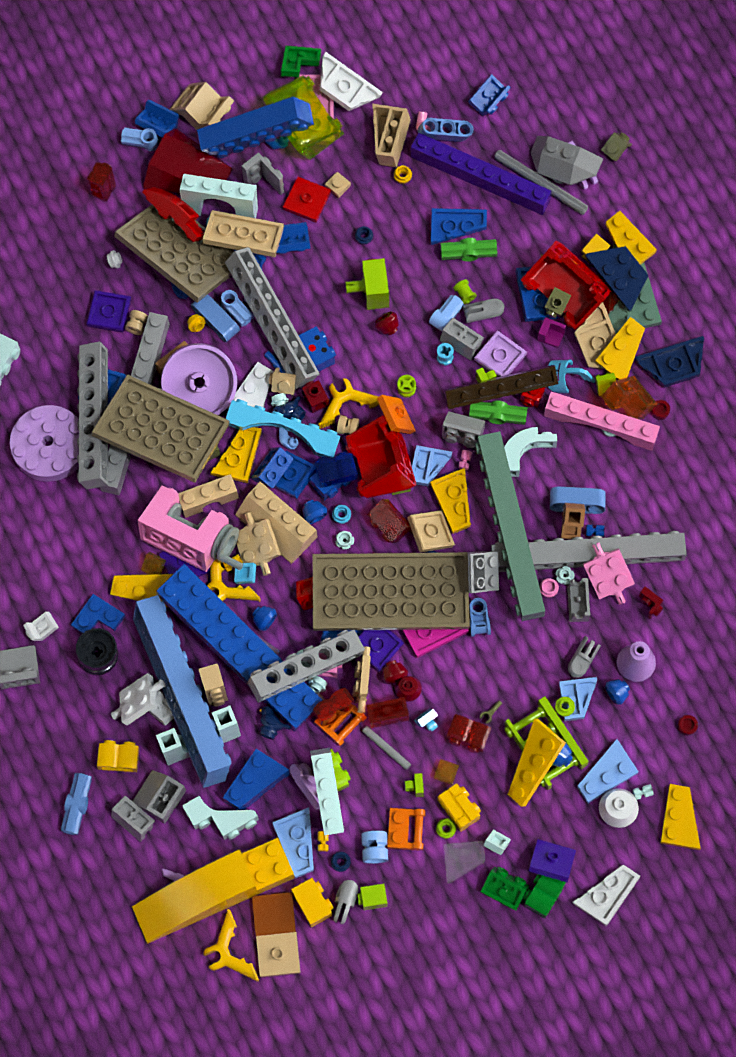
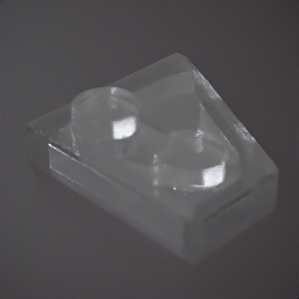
M483 841L443 845L447 884L485 862Z

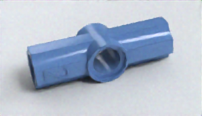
M75 773L70 794L67 795L65 801V815L61 832L78 835L82 817L85 815L88 806V793L92 782L91 776Z

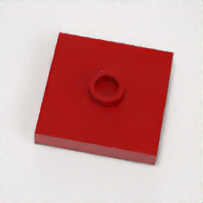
M297 177L283 205V210L317 223L331 194V189Z

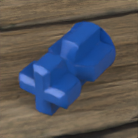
M586 525V536H592L595 533L596 536L604 537L605 525H597L595 528L592 525Z

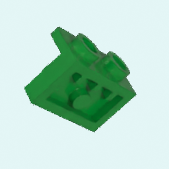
M494 867L490 871L480 892L516 911L529 885L526 884L523 878L509 875L506 869Z

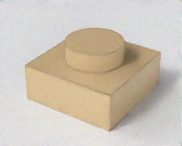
M338 172L325 183V187L331 189V192L338 198L351 186V182Z

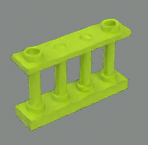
M544 696L538 700V707L535 712L514 725L507 719L504 730L509 738L513 737L523 752L527 739L523 741L517 731L532 723L534 719L542 716L543 718L546 717L549 721L547 727L554 733H557L567 743L572 751L571 756L573 759L567 767L563 765L561 768L556 767L546 773L540 785L541 787L545 786L549 790L552 787L551 779L572 766H579L580 769H583L588 765L589 761Z

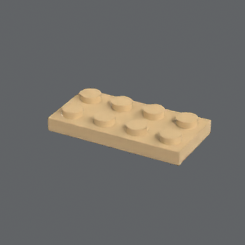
M212 210L203 236V244L234 250L249 247L252 253L275 257L284 230V224Z

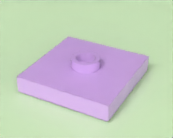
M497 330L474 357V360L488 371L494 370L497 377L511 374L527 355V351Z

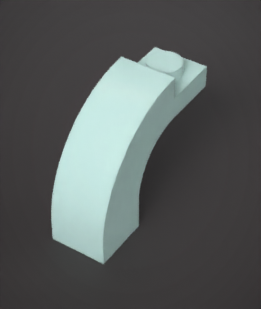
M538 427L522 430L511 437L504 447L511 476L519 477L520 458L526 451L533 448H556L557 434H552L551 432L538 434Z

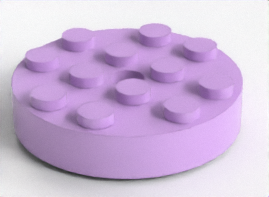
M193 343L179 348L167 359L161 373V388L167 393L219 415L227 409L234 399L237 389V375L232 362L221 350L209 344ZM202 377L204 379L203 385L195 386L194 379Z
M54 405L36 407L22 415L14 425L10 436L11 453L20 470L33 479L46 482L61 480L74 473L79 468L77 456L79 455L77 444L79 430L77 422L79 419L77 416L65 408ZM46 442H53L52 445L45 446Z

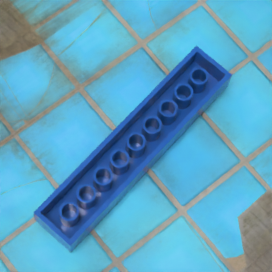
M185 564L156 591V595L248 686V680L252 672L258 669L266 670L270 664L279 661V663L283 662ZM284 669L285 674L293 675L290 669ZM266 677L269 683H275L273 677ZM305 682L263 700L287 725L291 726L294 732L323 703V700Z

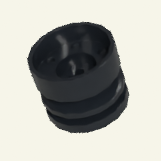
M92 628L85 631L79 637L76 643V655L80 667L91 675H103L115 667L118 660L117 643L108 631L101 628ZM95 651H99L100 657L96 658Z

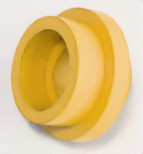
M399 166L394 171V179L398 183H407L412 178V171L407 166Z
M198 314L192 315L187 322L189 330L191 332L201 331L205 326L206 320Z

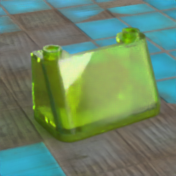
M302 75L268 92L262 99L266 105L293 96L310 103L314 125L309 126L304 131H294L287 137L300 154L311 160L340 138L344 132L341 129L343 127L341 122L337 118L333 119L328 114L314 93L313 86L315 83L309 76L305 77Z

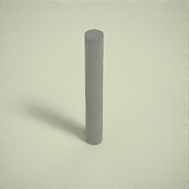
M368 726L363 729L362 732L405 770L411 766L404 757Z

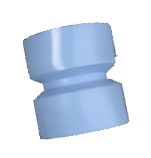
M363 832L361 834L362 846L365 847L362 850L363 862L369 864L387 862L388 849L385 848V845H387V832Z

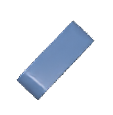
M427 118L418 127V133L432 139L457 142L465 141L472 135L474 130L472 124L468 121ZM425 125L431 128V132L425 129ZM442 127H446L449 133H445ZM460 128L465 130L466 135L461 133Z
M209 295L205 296L198 303L194 301L191 304L195 313L203 316L206 324L224 342H228L240 331L237 323Z
M553 487L550 490V509L562 512L564 503H579L585 505V513L601 514L605 512L606 493L602 489Z

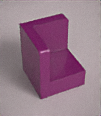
M545 317L539 330L537 341L558 348L565 334L566 325Z

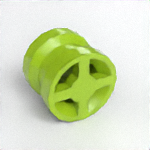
M403 375L398 379L397 390L399 395L408 398L415 394L416 380L412 376Z

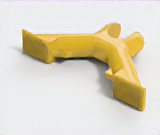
M346 378L343 379L346 387L344 392H338L333 383H331L329 391L333 399L321 422L318 423L319 429L335 424V417L340 415L339 409L343 403L352 400L359 402L361 406L366 404L371 409L379 405L377 401L379 396L354 390L350 381Z
M214 560L210 566V583L207 587L211 590H217L219 592L218 597L222 601L226 598L261 601L260 596L250 586L243 588L241 585L237 588L227 587L222 582L224 568L221 564L223 562L220 563L218 560Z
M227 909L217 943L206 948L203 952L204 956L218 952L221 958L218 962L208 967L214 971L226 966L258 982L259 978L253 964H248L244 958L238 959L229 952L228 945L230 939L235 936L233 930L237 925L231 911Z

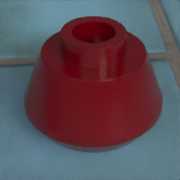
M387 312L375 321V328L384 335H392L398 330L399 322L395 312Z
M396 660L386 663V667L383 669V681L387 684L395 683L399 679L408 676V670L401 662L397 663Z
M410 675L399 679L395 685L396 695L406 702L416 700L422 691L420 681Z

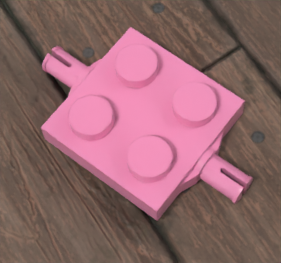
M597 542L596 545H592L597 556L583 563L598 598L602 599L609 595H615L618 605H621L622 602H626L622 591L634 585L635 582L620 549L617 548L611 552H603L600 542Z

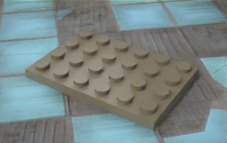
M153 204L115 231L114 237L197 303L232 276L225 262L234 252L233 249L203 244V240L196 242L189 240L182 228L175 224L174 219H164L161 217ZM196 221V223L205 232L206 228Z
M127 374L93 429L92 436L195 483L228 428L230 421Z

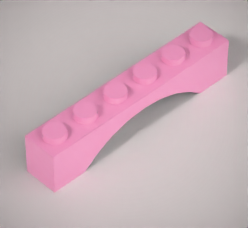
M554 392L550 393L544 413L545 417L560 422L579 423L608 431L635 446L651 451L660 428L658 425Z

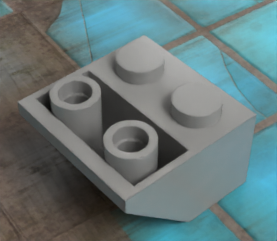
M448 411L443 422L442 439L449 443L457 442L465 447L474 448L475 443L478 441V436L483 435L485 421Z
M468 552L469 593L499 590L498 552Z
M152 770L132 802L144 812L165 824L183 797L186 789L184 785L171 777Z

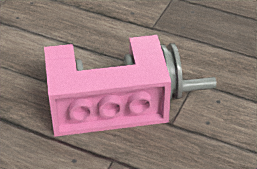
M161 486L138 519L140 539L207 572L214 560H218L220 563L224 562L241 570L243 563L229 557L237 543L239 529L229 524L227 516L221 512L217 513L211 510L208 516L196 525L180 517L182 506L179 502V493L173 488Z

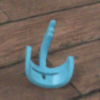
M552 360L548 365H554L556 371L559 370L558 384L548 387L553 392L569 393L565 381L567 373L578 374L585 381L596 382L595 378L587 370L566 368L567 365H573L572 360Z

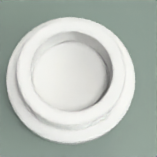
M112 250L107 254L110 267L120 268L122 263L120 253Z

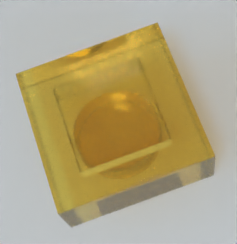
M149 552L146 554L141 570L149 575L161 574L166 560Z
M440 759L434 779L453 785L459 765Z

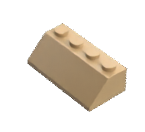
M261 482L250 491L235 514L246 525L244 514L249 512L252 513L254 523L269 519L280 554L291 564L317 538V530Z

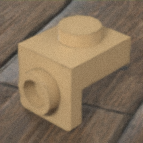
M276 368L269 377V384L272 385L271 392L294 395L296 375L281 373L280 368Z

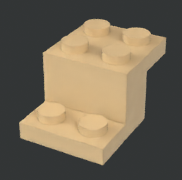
M207 82L191 83L170 110L182 115L197 130L220 122L222 116L230 111L234 100L230 96L220 97Z

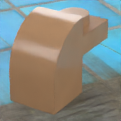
M564 503L561 538L572 539L574 537H581V528L584 526L585 505Z

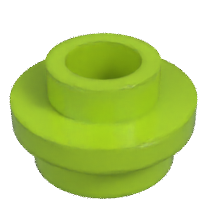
M561 697L555 704V710L560 716H570L575 710V703L569 697ZM566 703L569 705V708L563 709L561 705Z
M450 819L440 820L436 826L437 834L444 839L451 838L456 832L455 823ZM444 826H448L450 830L448 832H444L442 828Z

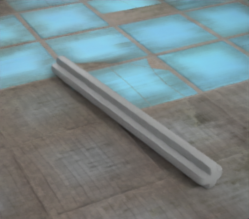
M498 150L495 154V160L528 181L551 190L553 197L581 215H584L588 210V205L502 150Z

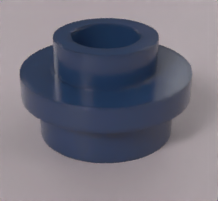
M366 226L358 228L355 232L356 241L360 244L370 243L373 240V231ZM366 234L367 237L362 238L361 235Z
M337 852L331 858V866L338 872L346 871L351 865V859L345 852ZM339 859H343L345 861V863L341 866L337 864V861Z

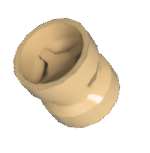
M132 310L129 315L130 320L126 323L125 329L132 334L142 335L144 331L143 326L147 323L148 315L138 310Z
M340 415L337 434L343 435L347 433L350 435L358 430L359 419H348L346 416Z

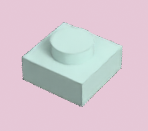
M493 830L486 839L484 846L502 855L511 839Z

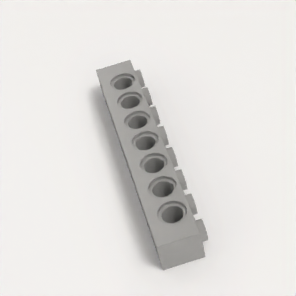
M247 247L234 251L226 260V266L285 372L296 375L295 389L303 387L306 383L313 381L320 374L250 248Z
M100 341L80 345L77 356L79 361V370L77 372L79 378V387L77 388L79 395V404L77 405L79 412V421L77 422L79 438L77 439L79 455L77 456L79 472L77 473V479L86 489L108 486V443L93 437L91 433L108 407V349Z

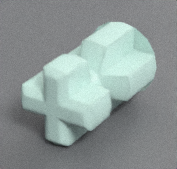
M651 784L643 786L642 790L639 788L633 789L636 800L641 799L642 795L645 797L654 795Z

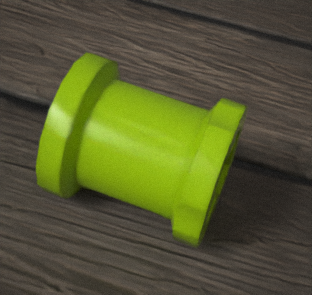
M467 279L458 282L453 287L454 291L460 295L461 301L464 304L470 303L477 297L476 293L472 292Z

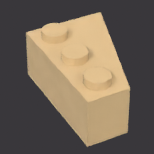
M372 104L375 151L379 165L397 167L411 120L408 110Z

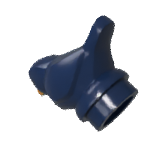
M300 396L273 409V411L283 414L284 418L290 419L293 417L301 420V422L306 415V411L298 405Z
M266 706L259 710L262 714V726L259 733L261 736L274 740L275 736L278 735L277 731L291 729L290 725L283 724L276 717L271 707Z

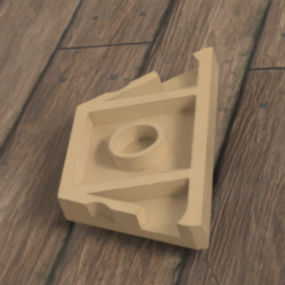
M601 303L574 333L588 368L604 369L595 360L616 335L604 303Z

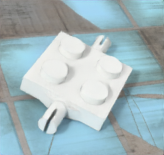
M147 673L119 692L120 706L111 712L112 718L116 720L121 716L122 723L129 725L156 707V693L165 687V682L159 680L154 684L153 676Z

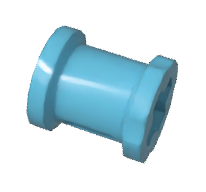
M442 343L438 346L437 361L439 364L446 366L452 363L454 358L452 345Z

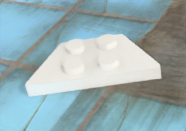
M325 52L322 57L319 88L321 92L348 111L380 98L383 93Z

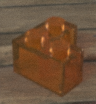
M635 376L614 381L601 396L605 404L612 411L623 408L627 416L639 420L644 419L657 405L656 401Z

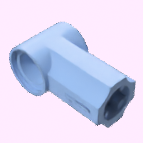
M124 128L122 131L121 143L124 145L144 147L147 151H154L159 146V140L153 129L137 130Z
M227 290L222 294L221 305L223 310L229 312L241 327L250 323L254 315L240 301L236 292ZM227 299L234 300V302L231 304H228L225 301Z
M450 295L440 310L437 309L433 313L429 323L442 331L450 320L456 317L464 303L459 297Z

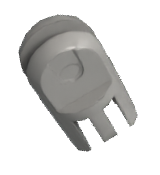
M490 299L463 305L467 323L502 315L504 303L499 299Z
M587 636L583 637L568 665V671L572 677L579 678L587 672L601 647L600 644H597L591 655L588 656L595 644V641L590 640L582 653L581 651L588 640Z
M353 880L344 881L338 888L335 903L338 905L333 918L336 923L342 906H345L340 924L345 923L349 908H354L358 894V885Z

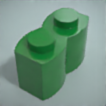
M538 874L533 882L536 886L532 891L529 889L523 898L526 901L524 907L545 919L565 887L566 882Z

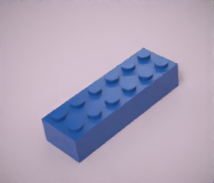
M293 96L197 129L201 151L217 156V158H225L229 153H239L244 151V148L257 147L262 142H272L276 140V137L290 136L294 131L307 130L309 126L314 125L310 103Z

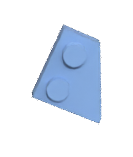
M416 445L412 464L416 484L428 486L450 460L452 452Z
M597 677L559 681L561 697H569L575 703L574 712L570 716L564 717V721L585 718ZM563 703L562 707L563 709H568L569 705Z

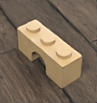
M231 474L179 493V502L185 518L203 512V508L208 504L220 502L222 505L239 499Z
M218 663L200 668L199 673L209 706L223 705L228 698Z

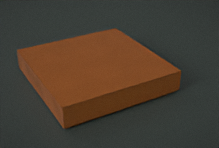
M292 892L252 896L256 936L296 932Z

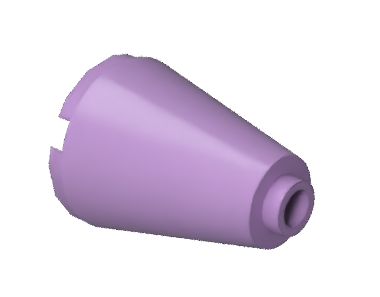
M638 641L627 645L618 654L617 668L625 679L641 682L648 679L655 670V656L644 642Z

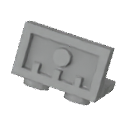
M258 152L242 165L244 183L255 184L263 176L280 195L284 193L283 175L278 169H274L271 166V162L266 156L262 157Z
M34 645L0 651L1 689L40 683L36 647Z

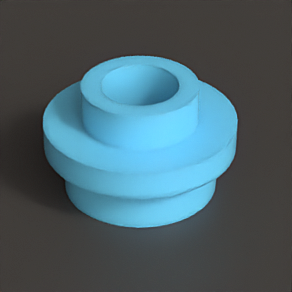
M338 505L333 509L332 517L335 522L344 524L350 520L351 510L346 505ZM343 512L345 516L339 517L338 514Z

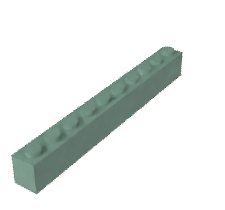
M501 432L478 436L475 449L477 455H481L482 460L479 461L481 472H485L486 478L483 479L484 486L490 492L488 502L490 508H494L495 514H492L494 525H498V542L502 543L504 550H501L502 558L508 564L506 575L508 580H512L513 586H510L512 598L516 597L517 604H515L516 615L521 617V621L544 617L545 607Z

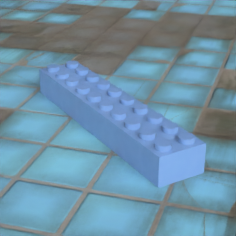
M158 595L136 601L133 614L134 624L158 681L163 680L165 682V687L162 688V691L203 788L224 782L229 773L231 759L224 752V743L221 736L218 737L216 733L217 728L214 719H210L208 704L202 700V691L200 686L196 685L194 681L193 669L188 667L187 655L180 648L179 636L174 634L173 622L166 615L165 603L160 601Z

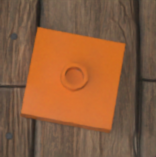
M386 395L377 397V401L391 431L412 434L416 431L401 398Z

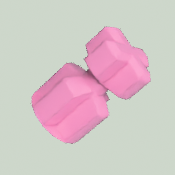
M462 450L461 459L463 461L459 462V469H469L467 461H471L473 452Z

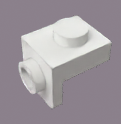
M44 612L32 623H25L23 625L26 629V635L33 641H43L59 628L50 612Z
M158 691L155 698L156 707L151 709L149 713L166 726L174 717L163 693Z

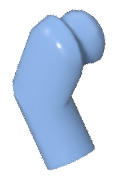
M279 428V442L288 449H295L299 443L297 438L290 437L288 430Z

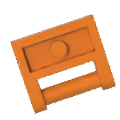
M340 694L314 723L338 746H341L344 743L343 740L367 717L363 713H358V708ZM352 712L355 717L337 735L334 730Z
M390 808L387 848L423 850L422 830L423 817H425L426 810ZM409 817H415L413 843L408 842Z

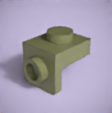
M614 132L601 150L614 161H617L626 148L631 147L632 143L629 142L630 138L623 132L620 134Z

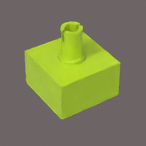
M385 258L362 261L363 278L359 281H346L347 294L363 291L366 297L367 310L389 308V289Z

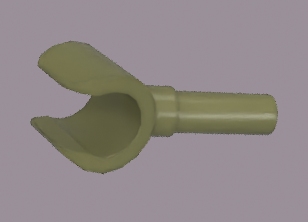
M498 701L488 712H482L480 719L484 715H489L490 718L486 724L491 723L492 715L501 706L502 702Z

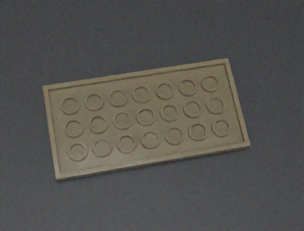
M468 552L313 554V631L470 628Z

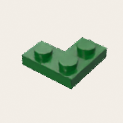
M285 46L281 76L299 77L301 65L319 66L321 48Z

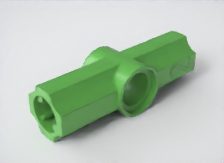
M464 238L460 242L441 243L442 260L462 259L463 261L470 262L481 257L497 256L496 239L477 241L474 238Z
M503 401L470 404L469 417L489 420V422L499 425L505 424V422L523 425L526 423L527 407L511 406Z

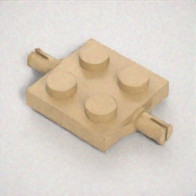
M246 513L244 517L247 526L239 530L236 543L243 563H255L256 566H261L263 576L270 575L268 563L273 558L281 556L270 520L265 519L254 523L252 513Z
M364 647L365 651L362 654L361 661H357L354 671V678H357L353 686L352 696L356 697L355 703H358V713H365L371 658L370 647Z

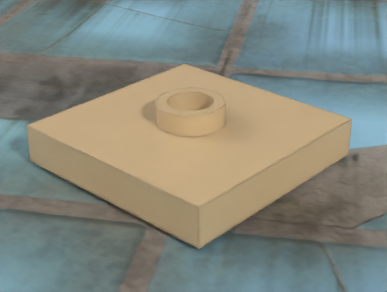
M442 510L414 514L407 518L419 552L452 548L455 545Z
M297 932L256 936L260 977L300 973Z

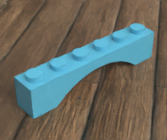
M240 399L231 401L226 419L230 421V427L242 431L258 426H274L288 430L300 437L310 447L314 455L329 460L334 458L340 436L333 430L327 429L323 431L315 424L309 423L305 425L297 418L291 417L287 419L279 412L273 411L269 413L261 406L255 405L251 407L247 405V402Z

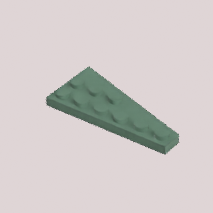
M642 263L641 266L647 272L645 263ZM649 277L630 312H628L611 290L608 316L616 334L629 317H632L644 328L661 325L662 321Z

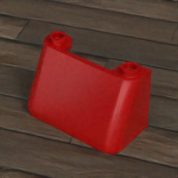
M555 241L521 279L525 288L528 290L538 289L548 299L554 287L572 295L563 312L565 313V324L575 330L579 328L611 292L609 286L559 241Z
M384 415L346 436V449L350 455H354L357 458L362 480L357 482L358 486L356 487L361 497L371 498L409 490L416 486L405 440L400 432L390 430Z

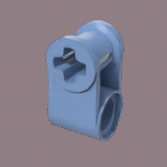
M474 598L469 606L471 637H474L475 634L487 633V635H491L487 604L482 598ZM481 605L483 610L476 612L473 610V606Z

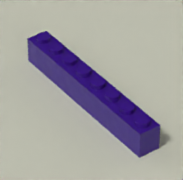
M418 133L411 146V158L538 214H544L551 200V190L421 133Z

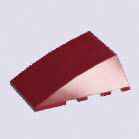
M175 128L163 136L151 158L143 189L155 187L169 192H176L180 195L183 174L227 180L233 169L216 156L201 151L198 143Z

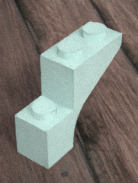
M200 796L182 805L195 830L206 828L211 824L210 821L213 820L224 840L227 838L231 840L240 834L239 831L244 828L248 830L257 824L256 821L259 820L254 810H213L203 802Z

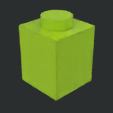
M384 884L360 887L361 893L357 894L359 906L363 905L364 910L388 907Z

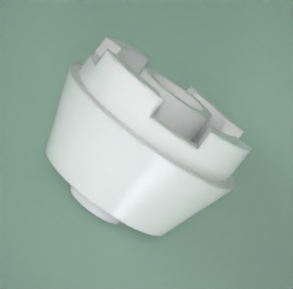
M612 789L606 792L600 800L599 813L602 819L610 826L617 828L626 827L633 823L638 815V802L634 795L627 790Z

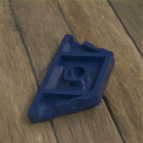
M626 246L587 253L585 255L586 259L628 312L632 311L649 276Z
M704 336L635 357V362L664 388L697 378L701 372Z

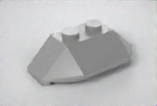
M537 136L530 152L538 174L568 185L595 177L603 161V158L581 147L549 136Z

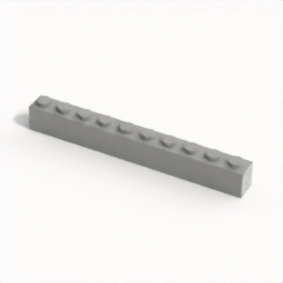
M149 313L131 373L132 377L150 385L153 384L157 370L155 363L160 360L170 326L168 316ZM111 444L108 451V486L100 487L102 492L120 496L132 454Z
M671 531L668 534L652 532L642 536L641 534L634 533L626 537L612 535L610 538L593 536L591 539H583L582 537H574L572 540L556 538L552 541L538 539L528 543L535 570L559 569L563 566L570 568L584 567L583 563L597 556L592 547L597 542H600L603 552H611L619 548L626 564L685 561L687 555L685 535L678 531ZM497 542L495 545H491V551L498 552V571L506 572L508 564L507 561H503L501 550H504L503 544Z

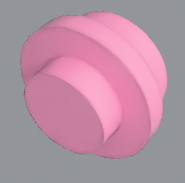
M551 578L544 579L539 586L541 594L547 598L554 597L559 590L558 583Z

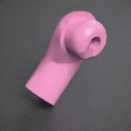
M418 112L417 131L419 125L427 119L426 112ZM425 125V129L431 132V128Z

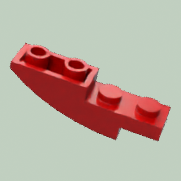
M152 187L142 191L147 201L158 210V214L164 219L173 218L175 224L182 228L189 240L193 242L203 240L205 232L196 223L199 215L186 202L172 193Z

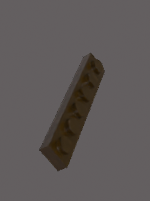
M550 365L445 389L444 393L447 408L453 409L557 385L558 379L555 366Z

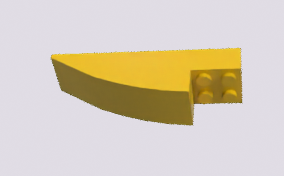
M276 838L242 854L239 849L169 884L135 904L132 908L148 944L252 898V896L294 879L295 876L281 843Z

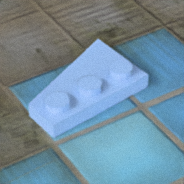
M616 739L577 786L587 803L592 802L638 774V770L618 739Z
M308 807L272 823L295 879L314 871L310 811Z

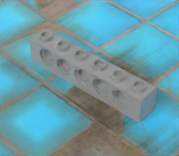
M344 630L332 640L327 638L321 641L319 646H309L299 655L296 653L289 655L285 658L286 661L281 663L276 661L270 664L266 670L258 669L252 672L248 684L257 702L259 703L361 656L365 649L355 630L350 632ZM336 645L342 646L344 652L338 651ZM318 654H325L327 656V659H321ZM301 661H307L310 667H304ZM284 669H290L293 675L285 674ZM266 677H273L275 683H269Z

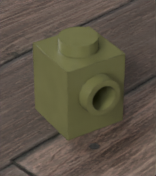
M554 287L544 307L546 314L553 318H556V316L561 317L572 295Z

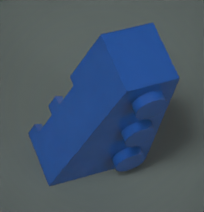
M255 749L223 796L224 803L235 810L247 809L260 799L263 794L274 788L281 780L287 778L290 775L289 769L258 749Z

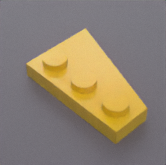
M621 211L606 221L605 225L616 247L626 246L640 265L656 253L657 249Z

